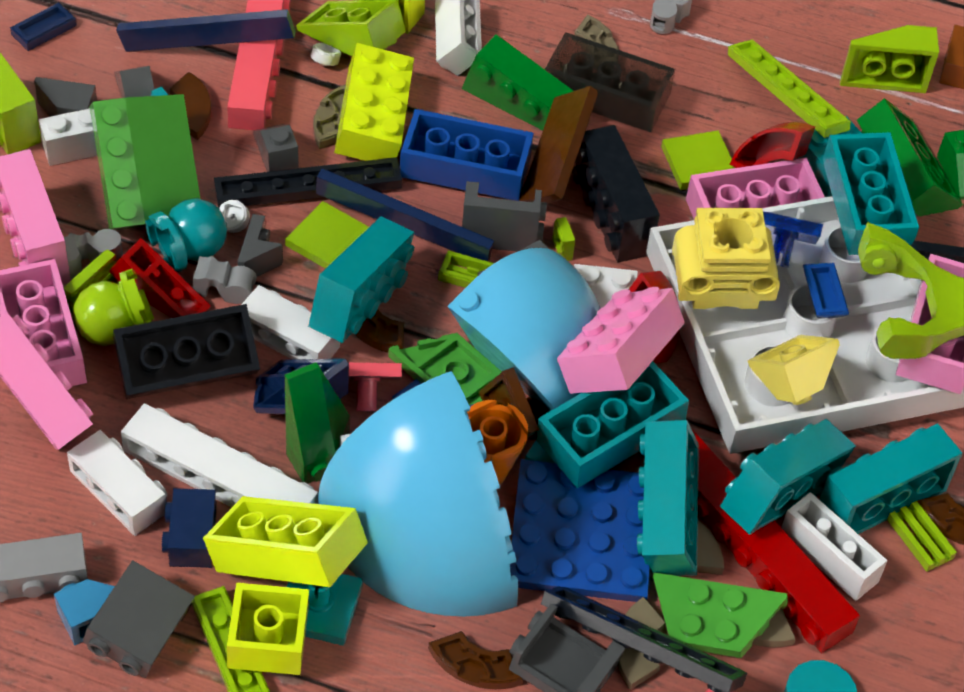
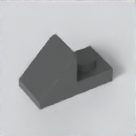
M252 214L237 261L238 266L252 269L257 277L281 266L283 263V246L280 243L269 242L270 230L265 229V216Z

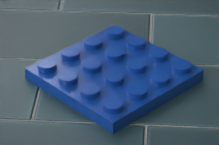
M521 459L511 541L516 562L510 564L511 576L515 575L517 577L518 588L547 591L560 586L589 597L637 602L644 597L647 600L650 567L645 564L643 556L639 555L637 550L638 533H643V521H640L638 517V501L644 498V488H641L639 484V473L609 469L581 487L576 488L556 463Z

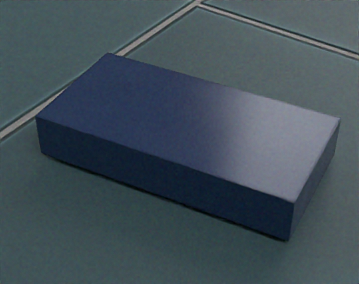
M57 3L10 27L11 35L29 51L77 26L76 18L60 3Z

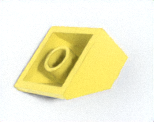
M799 335L747 361L749 367L777 400L800 405L812 399L811 395L823 390L840 344L836 338Z

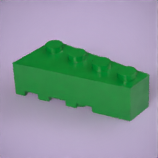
M497 34L476 54L462 86V90L542 131L554 98L573 92L571 88Z

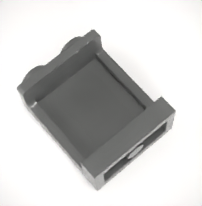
M466 182L462 227L494 241L493 249L518 252L538 240L543 241L544 223L539 221H545L547 202H541L542 190H535L534 202L478 197L479 182Z
M132 560L88 626L83 642L95 655L100 657L107 656L119 663L120 668L126 673L146 678L176 627L188 613L195 596Z
M552 603L544 613L537 611L528 625L530 632L526 637L520 634L509 651L510 654L514 655L509 670L543 692H600L617 668L625 647L613 640L607 650L601 648L554 617L557 606Z

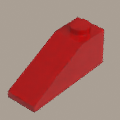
M142 238L109 270L118 281H121L119 273L133 268L138 277L135 279L139 290H144L149 305L171 318L206 312L211 307Z

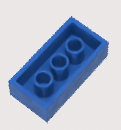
M415 109L401 150L402 178L465 191L467 181L479 182L478 193L519 201L531 159L534 133Z

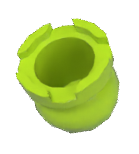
M133 268L119 273L121 281L118 284L110 281L97 282L80 292L73 307L74 325L80 335L90 343L102 346L115 344L113 329L149 323L154 319L144 290H139L135 279L138 277Z

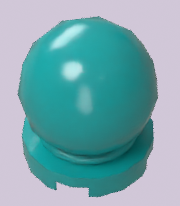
M199 198L180 202L170 210L168 216L159 211L148 216L149 219L145 220L151 246L158 244L164 256L163 259L176 272L187 269V260L198 261L199 257L213 256L222 248L227 238V222L220 208L212 202Z

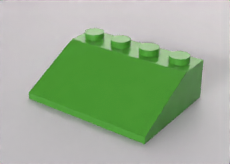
M184 94L127 97L91 103L89 108L109 229L123 230L146 226L145 220L149 219L148 216L159 211L168 216L170 210L180 202L194 198L200 199Z

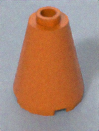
M485 400L472 405L467 414L472 431H481L487 454L484 462L492 461L500 486L527 442L528 424L524 414L515 406L509 403L507 406L496 404L497 400Z

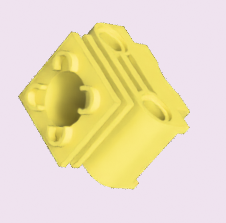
M697 208L694 219L695 225L679 229L674 237L672 255H674L679 289L678 300L692 301L693 309H711L723 306L740 309H758L759 301H776L780 281L772 235L769 228L765 227L762 208Z

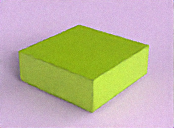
M566 217L556 218L552 236L557 253L562 255L567 261L573 260L575 247L574 235Z

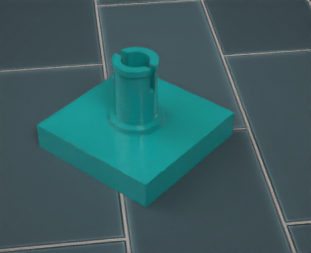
M341 574L331 587L288 582L287 587L309 589L305 637L344 646L363 587V579Z

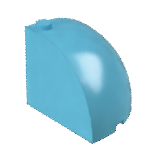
M529 248L510 254L483 271L448 305L451 313L474 348L501 371L514 367L524 393L547 412L580 394L569 393L557 357L566 349L567 344L582 332L583 326L590 323L601 308L587 281L562 255L547 248Z

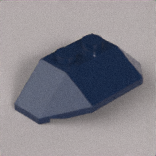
M293 359L278 361L256 378L257 389L254 395V410L256 413L285 414L284 375L317 362L339 399L348 394L349 364L347 360Z

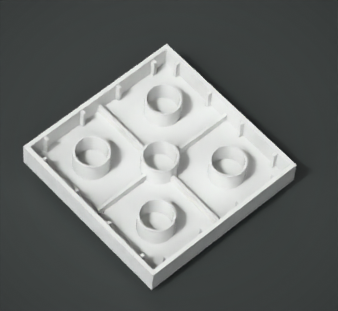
M832 196L762 208L765 227L769 228L772 235L780 288L776 301H759L758 309H740L729 306L693 309L692 301H679V289L672 247L676 232L685 226L695 225L694 220L651 228L646 253L653 270L661 271L674 289L685 322L680 328L679 333L729 454L767 447L773 442L777 445L790 433L796 435L808 424L812 423L815 425L825 419L829 420L837 429L843 432L964 407V388L961 394L897 376L895 374L899 359H891L880 352L876 333L881 322L889 317H899L910 322L921 279L906 278L893 273L873 275L865 272L861 267L859 255L848 254ZM835 263L849 315L838 318H817L803 270L804 264ZM799 335L838 339L840 346L823 390L811 395L812 399L800 405L777 400L749 367L747 361Z

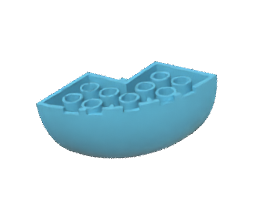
M452 371L434 377L401 394L357 427L330 460L320 483L318 504L356 508L368 544L350 563L348 568L358 578H362L363 582L374 591L403 606L426 613L444 616H479L517 607L518 579L515 575L511 576L510 564L516 562V556L509 537L512 533L506 508H499L500 500L496 489L500 488L497 475L492 461L484 462L487 454L483 443V436L480 430L472 431L467 411H470V406Z

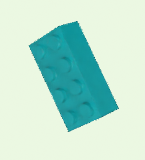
M891 133L829 135L823 156V164L848 254L858 255L859 243L867 222L889 230L911 245L916 239L919 225Z
M380 216L319 274L308 327L341 343L352 333L357 334L363 322L375 315L382 302L387 303L396 288H402L408 277V271L405 270L406 264L411 259L415 248L414 245H411L414 231Z
M652 361L628 390L580 393L538 418L539 431H537L536 441L576 488H579L639 452L640 435L645 434V422L686 420L689 400Z
M827 419L815 425L810 423L800 433L796 435L790 433L777 445L773 442L761 453H751L740 465L742 472L739 477L733 479L726 487L725 493L727 495L720 507L750 535L785 515L788 509L810 492L816 497L821 495L827 475L835 468L844 465L856 445Z
M687 420L645 422V434L640 435L641 455H645L644 467L639 468V484L641 488H644V498L638 501V517L640 521H643V533H638L637 535L638 554L643 556L645 564L649 565L653 573L694 576L697 575L699 444Z
M938 423L927 429L924 427L919 428L908 438L900 442L894 440L877 453L872 455L870 453L864 454L855 463L845 468L837 467L832 470L826 477L820 501L857 534H860L886 521L889 513L893 511L898 513L900 508L904 506L908 508L911 503L917 500L936 496L947 491L963 453Z

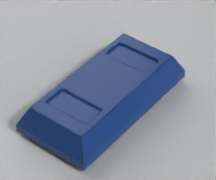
M835 263L804 264L803 270L817 318H838L849 315Z

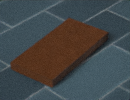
M588 86L554 98L519 201L534 202L535 190H542L541 202L549 203L563 199L598 96V90Z

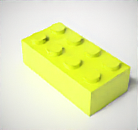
M356 43L348 68L334 153L364 161L397 157L402 145L414 57Z
M242 496L203 537L216 572L321 587H331L368 544L356 508Z

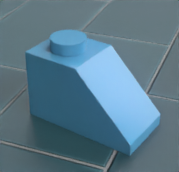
M86 579L79 583L68 584L59 592L54 593L57 613L74 646L83 642L88 626L115 586Z

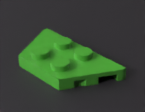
M458 333L443 335L438 339L417 341V346L399 349V346L395 345L388 350V357L395 363H402V369L414 380L417 379L421 383L452 371L469 405L481 402L482 399L479 391L502 372Z
M655 572L653 575L668 635L702 652L742 658L752 647L753 640L761 636L770 626L769 621L780 608L784 609L788 604L787 593Z

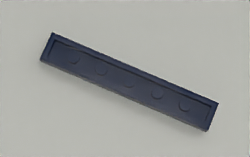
M288 9L118 23L116 29L126 52L291 39L295 37L296 32Z
M321 169L317 176L316 194L376 219L382 216L414 231V235L456 253L489 261L494 241L488 237L328 170Z

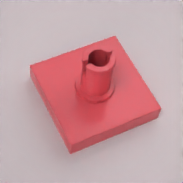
M348 362L349 379L357 381L356 411H377V381H381V379H400L402 377V363Z

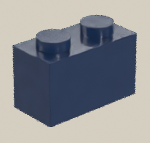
M173 488L172 502H166L165 523H170L169 532H163L162 553H168L170 567L212 568V560L203 537L216 525V490Z

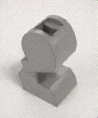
M655 0L652 7L650 28L658 34L671 33L675 23H680L684 17L690 15L692 0Z
M102 229L94 236L86 232L83 235L70 233L64 237L71 280L82 271L81 260L89 259L92 262L107 249L116 254L115 262L123 256L121 235L113 229Z
M213 256L199 257L193 277V289L202 297H206L209 287L214 286L225 302L242 304L252 293L257 276L252 269L245 266L231 267L228 261L221 262Z

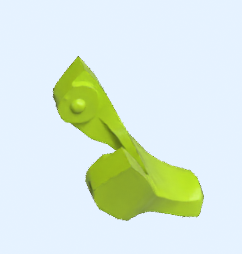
M867 222L858 247V255L863 270L873 275L893 273L906 278L925 281L927 284L925 294L931 317H933L924 325L912 323L899 317H889L881 322L876 333L880 352L891 359H916L926 357L935 348L951 339L964 336V278L937 267L905 240L889 230Z

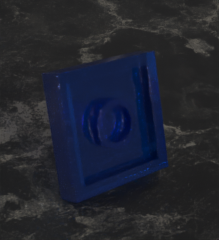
M763 211L765 227L769 228L771 235L775 236L773 246L776 264H778L780 253L783 254L780 267L789 268L794 240L815 245L821 236L823 224Z

